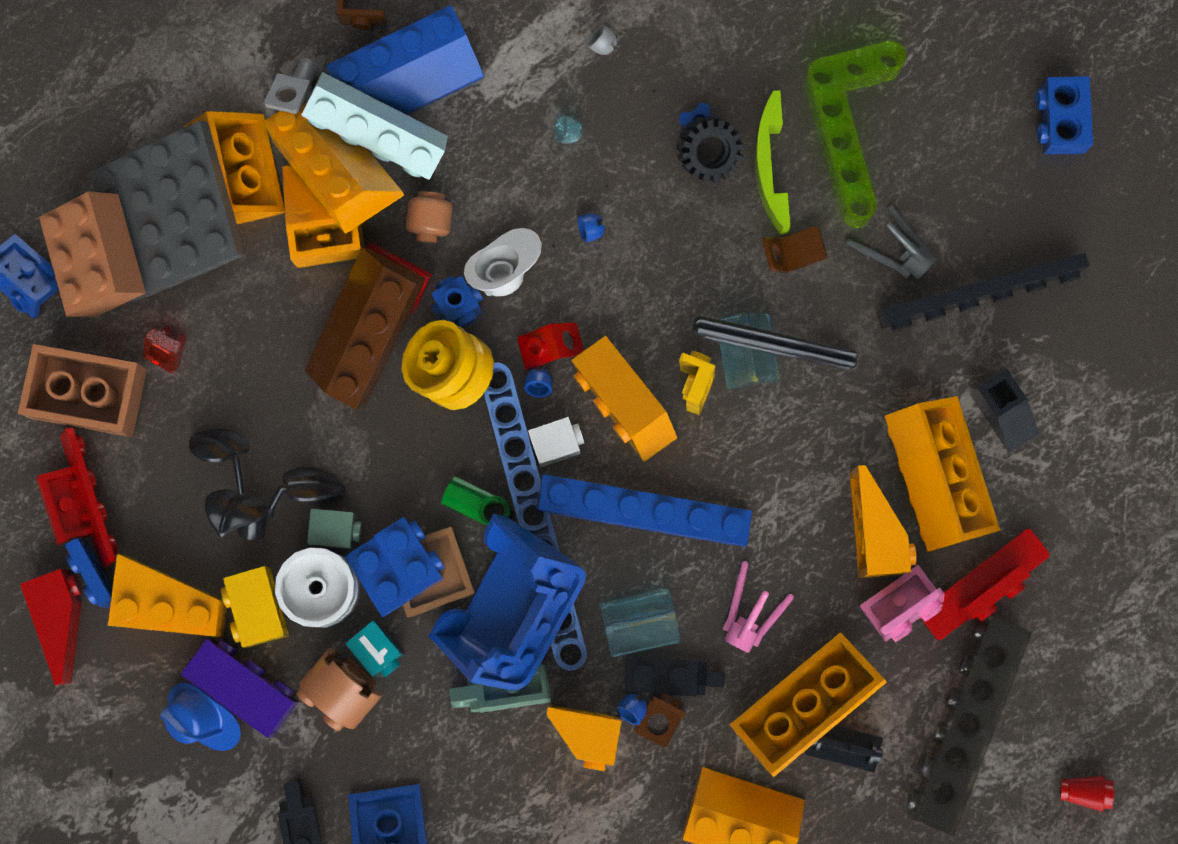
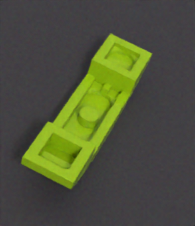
M778 90L772 92L763 111L757 132L754 160L756 183L763 207L780 235H787L790 229L788 193H774L770 134H780L783 125L781 93Z

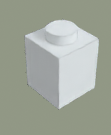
M569 417L528 430L540 468L579 455V445L585 444L578 423L571 425Z

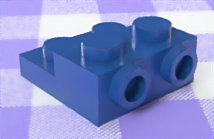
M405 517L374 535V538L345 556L382 617L392 613L444 579L440 571L445 569V566L434 550L430 553L427 552L421 542L426 538L416 520L409 523Z

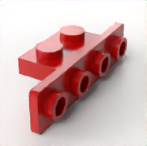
M73 427L65 428L60 435V440L69 467L38 475L36 481L56 544L59 545L76 538L91 536L101 567H109L116 560L115 555L118 554L117 544L113 535H108L104 524L107 521V514L101 501L97 502L93 490L96 488L94 473L91 468H86L83 459L85 455L83 439L80 435L76 436Z
M1025 529L944 591L945 596L942 602V610L927 621H924L922 617L920 619L936 640H942L967 620H972L976 617L980 621L986 619L998 609L995 605L998 600L1005 595L1008 599H1011L1026 588L1023 581L1031 576L1029 572L1048 559L1050 553L1031 529Z

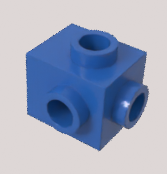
M451 276L442 280L435 286L437 290L431 293L435 303L430 305L438 321L446 320L455 323L461 328H465L473 324L478 319L477 316L482 314L478 302L483 300L478 289L466 284L462 276L457 279ZM458 295L462 297L461 302L457 305L449 303V300Z

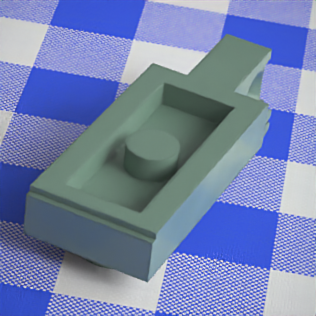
M541 664L531 681L519 690H507L471 683L468 679L467 686L449 689L452 708L470 707L471 712L480 711V713L551 702L546 664Z

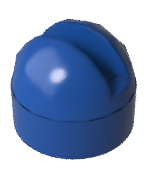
M587 213L577 217L579 232L585 243L600 238L605 232V225L598 226V223L603 221V218L596 213Z
M533 368L527 373L524 390L528 395L543 398L552 393L553 378L547 369L541 368V370H536V368Z
M636 693L626 695L616 707L618 715L633 725H639L647 713L646 700L644 698L641 702L637 700L638 694Z

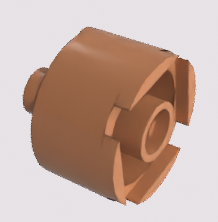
M328 648L300 681V690L296 694L306 705L310 707L315 705L325 714L323 717L324 721L334 730L341 731L343 727L355 729L380 700L383 692L382 690L374 691L373 688L377 685V682L360 665L349 657L342 662L336 658L339 651Z

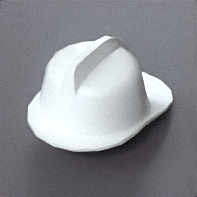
M525 228L513 229L501 235L470 257L464 269L467 283L475 289L484 291L487 296L493 295L498 297L512 294L523 282L524 273L536 263L541 254L542 243L539 236L534 231Z

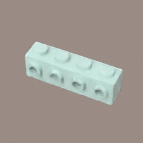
M324 72L321 73L302 113V116L307 118L308 122L314 127L322 130L329 129L339 134L340 138L346 143L354 146L359 144L371 150V153L376 158L386 162L391 160L402 166L408 174L414 177L422 176L430 180L445 152L448 139L447 135Z

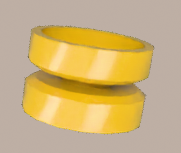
M439 320L423 326L409 340L403 353L401 370L404 381L413 391L429 398L441 407L458 410L465 409L475 403L487 390L493 376L494 359L491 349L481 339L467 333L455 323Z

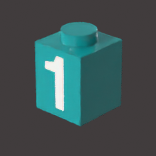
M374 620L345 643L372 677H377L380 674L384 678L389 676L401 665L398 659L404 655L378 621Z

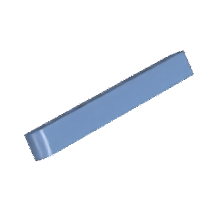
M499 362L494 363L493 374L497 372L503 373L507 377V381L500 389H493L488 386L484 396L518 523L560 551L549 513H544L543 521L536 526L528 525L524 521V514L527 509L537 507L541 480L513 376L506 365ZM503 406H511L516 410L515 418L509 423H502L497 419V412ZM515 439L521 440L525 444L523 454L518 457L509 456L506 453L507 444ZM522 473H528L534 477V485L528 491H520L515 487V480ZM574 604L569 611L572 616L571 625L565 630H559L551 644L557 664L562 669L568 671L582 667L587 658V650ZM568 644L577 645L581 650V658L574 665L565 664L561 659V650Z

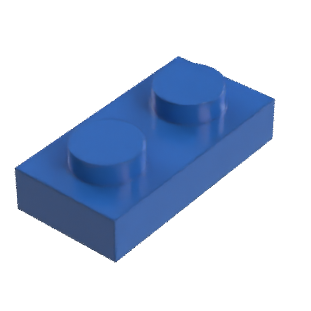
M76 538L65 544L69 552L66 556L67 562L76 574L81 573L87 584L83 586V590L89 601L93 605L98 604L99 607L109 608L113 586L87 540Z

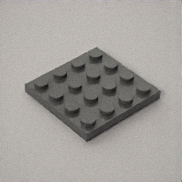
M198 121L90 171L95 192L118 194L146 292L127 303L138 302L245 256L208 122Z

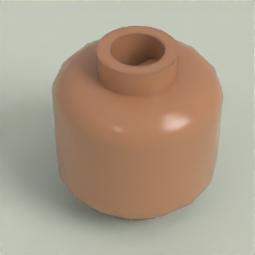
M418 191V196L409 199L406 229L408 232L416 234V241L435 244L437 243V237H445L449 234L452 204L445 200V194Z

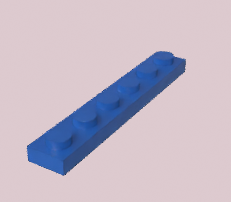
M545 474L541 478L536 510L537 512L745 547L748 544L752 514L750 510Z

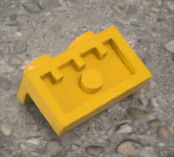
M691 351L690 355L682 353L679 359L680 371L689 374L682 394H684L682 399L686 400V411L700 416L715 378V365L710 363V357L696 351Z

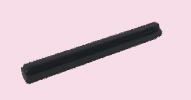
M698 316L692 324V334L701 338L846 370L855 368L857 365L858 353L852 349L704 316Z

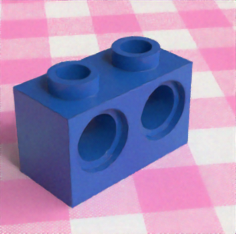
M1090 76L1047 77L1040 89H1037L1035 96L1036 109L1041 110L1042 123H1039L1037 127V140L1039 144H1043V154H1085L1093 145ZM1055 93L1066 95L1069 105L1058 103L1055 99ZM1062 126L1067 128L1071 134V139L1060 137L1056 127Z

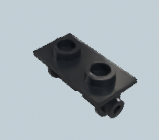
M835 725L805 750L804 755L875 773L876 765L880 763L883 749H881L883 737Z

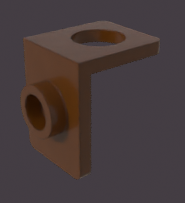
M337 0V15L341 25H351L352 28L357 30H368L372 26H387L384 10L347 9L348 0Z
M818 226L807 228L783 238H762V244L771 272L789 273L827 259V252ZM772 247L776 252L778 262L774 258Z
M663 692L660 698L652 695L647 705V713L635 729L636 734L662 747H667L681 718L686 714V712L679 709L682 702ZM662 714L668 719L669 726L664 734L655 735L649 731L647 723L652 715Z

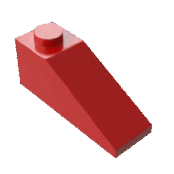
M58 569L20 584L55 686L72 683L82 606L79 594H82V586L77 575L71 574L70 570Z

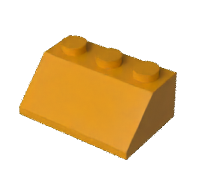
M206 111L184 125V128L198 121L208 122L236 223L242 224L285 213L269 135L263 122L265 120L264 114Z
M555 705L548 706L546 715L576 759L584 760V768L605 771L606 765L614 766L622 723L620 717Z
M702 767L681 838L693 844H797L806 800Z

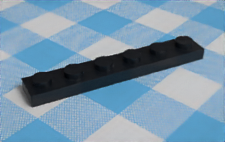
M1082 253L883 309L877 317L881 329L891 327L892 331H899L913 326L912 320L925 317L926 322H931L947 316L945 311L959 308L960 313L980 307L979 302L992 298L993 303H998L1013 298V292L1026 289L1027 294L1047 288L1046 283L1059 279L1060 284H1065L1081 278L1080 273L1090 265L1086 253Z

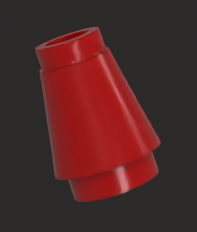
M1105 775L1069 779L1061 778L1060 800L1103 812V809H1112L1114 780L1105 779Z

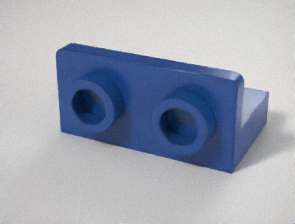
M14 234L0 245V291L10 299L12 305L19 312H26L35 319L40 315V305L58 292L59 288L53 266Z

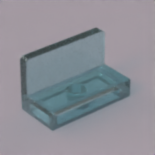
M739 313L720 319L772 332L770 315L768 313ZM720 342L727 389H738L757 383H776L780 381L776 354Z
M669 588L599 603L612 657L680 642L675 609Z

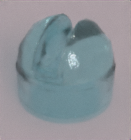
M559 116L554 127L556 142L560 144L578 142L583 135L580 121L571 116Z

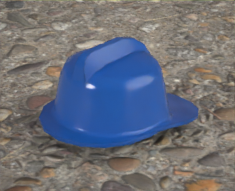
M178 683L170 690L168 705L161 711L160 718L164 721V725L172 738L184 744L199 741L203 745L219 751L233 749L239 743L241 736L240 725L235 716L226 707L191 683Z

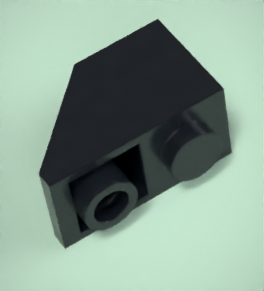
M1008 369L970 393L1008 453L1039 434L1028 400Z

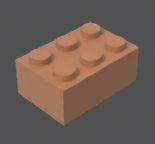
M88 191L39 217L66 317H97L146 293L118 194Z
M33 344L18 414L34 420L133 437L147 369L135 362Z

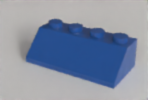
M451 5L326 65L331 77L406 115L484 78L468 37Z

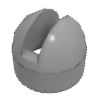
M605 24L599 25L587 41V47L600 55L610 54L614 50L613 46L617 44L615 33Z

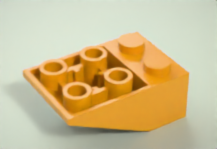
M291 165L282 166L286 230L290 259L297 268L357 259L361 248L364 246L361 224L345 234Z

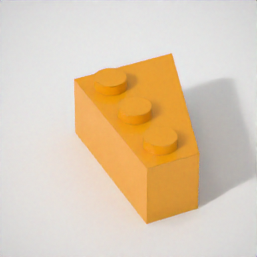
M606 335L571 360L577 370L573 377L584 392L589 389L596 397L593 403L604 418L608 415L615 423L612 427L624 443H630L643 462L677 439L666 410Z
M117 554L108 626L224 637L227 608L224 605L223 599L129 556Z

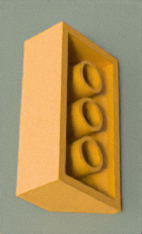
M302 103L297 114L278 111L263 121L275 146L345 234L404 196L403 191L367 148L359 144L357 146L350 145L343 141L339 134L329 129L322 130L311 125L307 118L302 116L307 103Z
M958 396L918 403L885 415L888 434L898 457V466L904 476L909 492V501L914 508L920 527V536L925 543L927 552L1001 531Z
M840 632L734 720L730 726L761 765L774 777L887 682Z

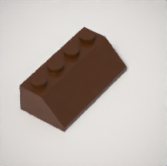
M365 246L361 248L305 369V372L324 393L354 409L368 402L426 278Z

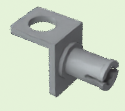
M301 58L298 60L297 67L292 76L277 73L265 99V106L297 114L302 103H307L312 93L311 85L319 71L318 65L308 58ZM278 93L280 96V101L276 98Z

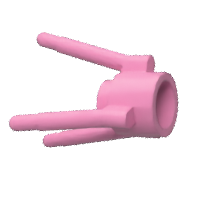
M743 561L738 574L728 619L722 629L727 631L724 641L749 653L753 645L758 647L765 633L794 599V596L788 594L758 631L759 626L754 623L769 596L767 591L762 592L748 619L740 616L738 621L735 622L748 569V562Z

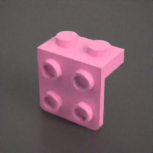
M917 565L911 569L910 573L904 574L861 604L860 608L885 642L891 638L897 642L913 630V622L921 617L924 621H927L942 610L941 607L943 606L942 602L944 601L945 593L941 588L936 589L920 566Z

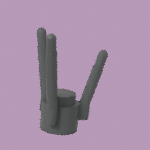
M893 205L888 206V211L908 236L907 238L892 222L888 221L886 223V227L906 248L905 252L899 257L904 262L902 265L852 239L846 240L848 246L896 270L905 279L912 274L918 280L936 260L930 254L931 250L921 242Z

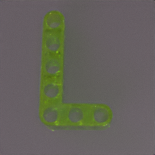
M885 41L819 58L812 62L805 78V89L841 217L844 223L852 228L866 226L875 214L877 203L845 92L891 81L900 74L907 57L904 47L895 41ZM885 55L891 56L895 59L897 65L893 67L885 66L881 62L880 57ZM847 65H859L863 70V74H851L847 69ZM817 72L825 73L829 76L830 82L820 84L815 81L813 75ZM834 105L838 108L839 115L836 117L827 116L822 107ZM835 137L844 138L848 142L849 148L845 150L835 148L832 144V139ZM841 171H854L858 176V181L854 183L846 182L841 176ZM854 202L862 203L867 209V214L864 216L855 215L850 209V204Z

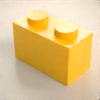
M263 566L223 578L225 587L221 588V595L225 607H231L235 621L230 622V627L236 643L241 642L242 648H250L289 636L283 611L280 609L275 595V582L270 567Z

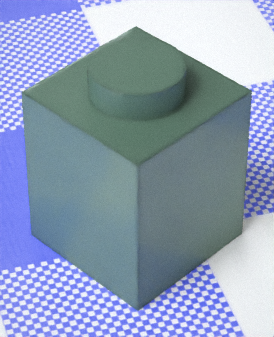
M311 509L307 545L354 550L355 542H361L363 523L362 521H357L358 515L353 512Z

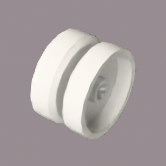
M307 548L294 553L282 564L276 576L275 595L280 609L290 620L303 626L328 628L343 622L353 613L360 597V581L345 557L325 548ZM319 581L322 583L323 589L321 593L314 595L312 593L316 589L314 582Z

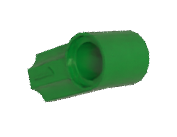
M456 476L449 482L443 494L441 504L486 527L490 522L487 520L486 513L492 505H502L505 512L504 516L511 520L513 518L510 505L502 497L493 495Z

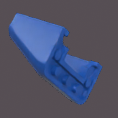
M493 514L484 532V542L487 547L497 552L467 610L450 609L444 612L436 621L429 637L471 683L507 690H519L525 687L535 675L586 580V574L575 561L515 521L502 515Z

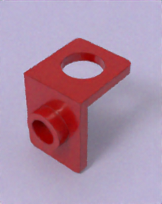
M576 322L549 324L519 336L517 339L526 370H532L557 359L573 358L584 351ZM564 331L568 332L572 337V349H569L563 341Z

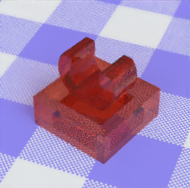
M169 326L163 327L160 332L152 328L144 339L143 358L173 374L180 366L186 336L182 334L175 341L169 337Z

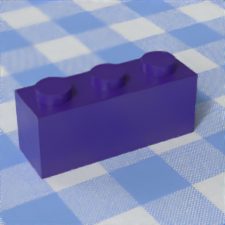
M220 637L218 641L206 639L181 675L265 737H274L299 702L292 697L295 691L278 679L275 683L263 676L266 670L249 658L246 662L235 655L237 648Z

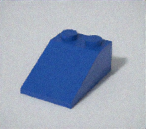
M420 784L348 795L352 844H428Z

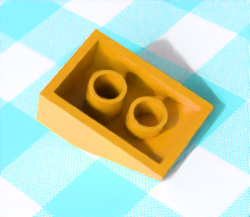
M857 466L850 472L858 578L898 576L910 573L911 565H916L914 543L909 544L907 532L867 466Z

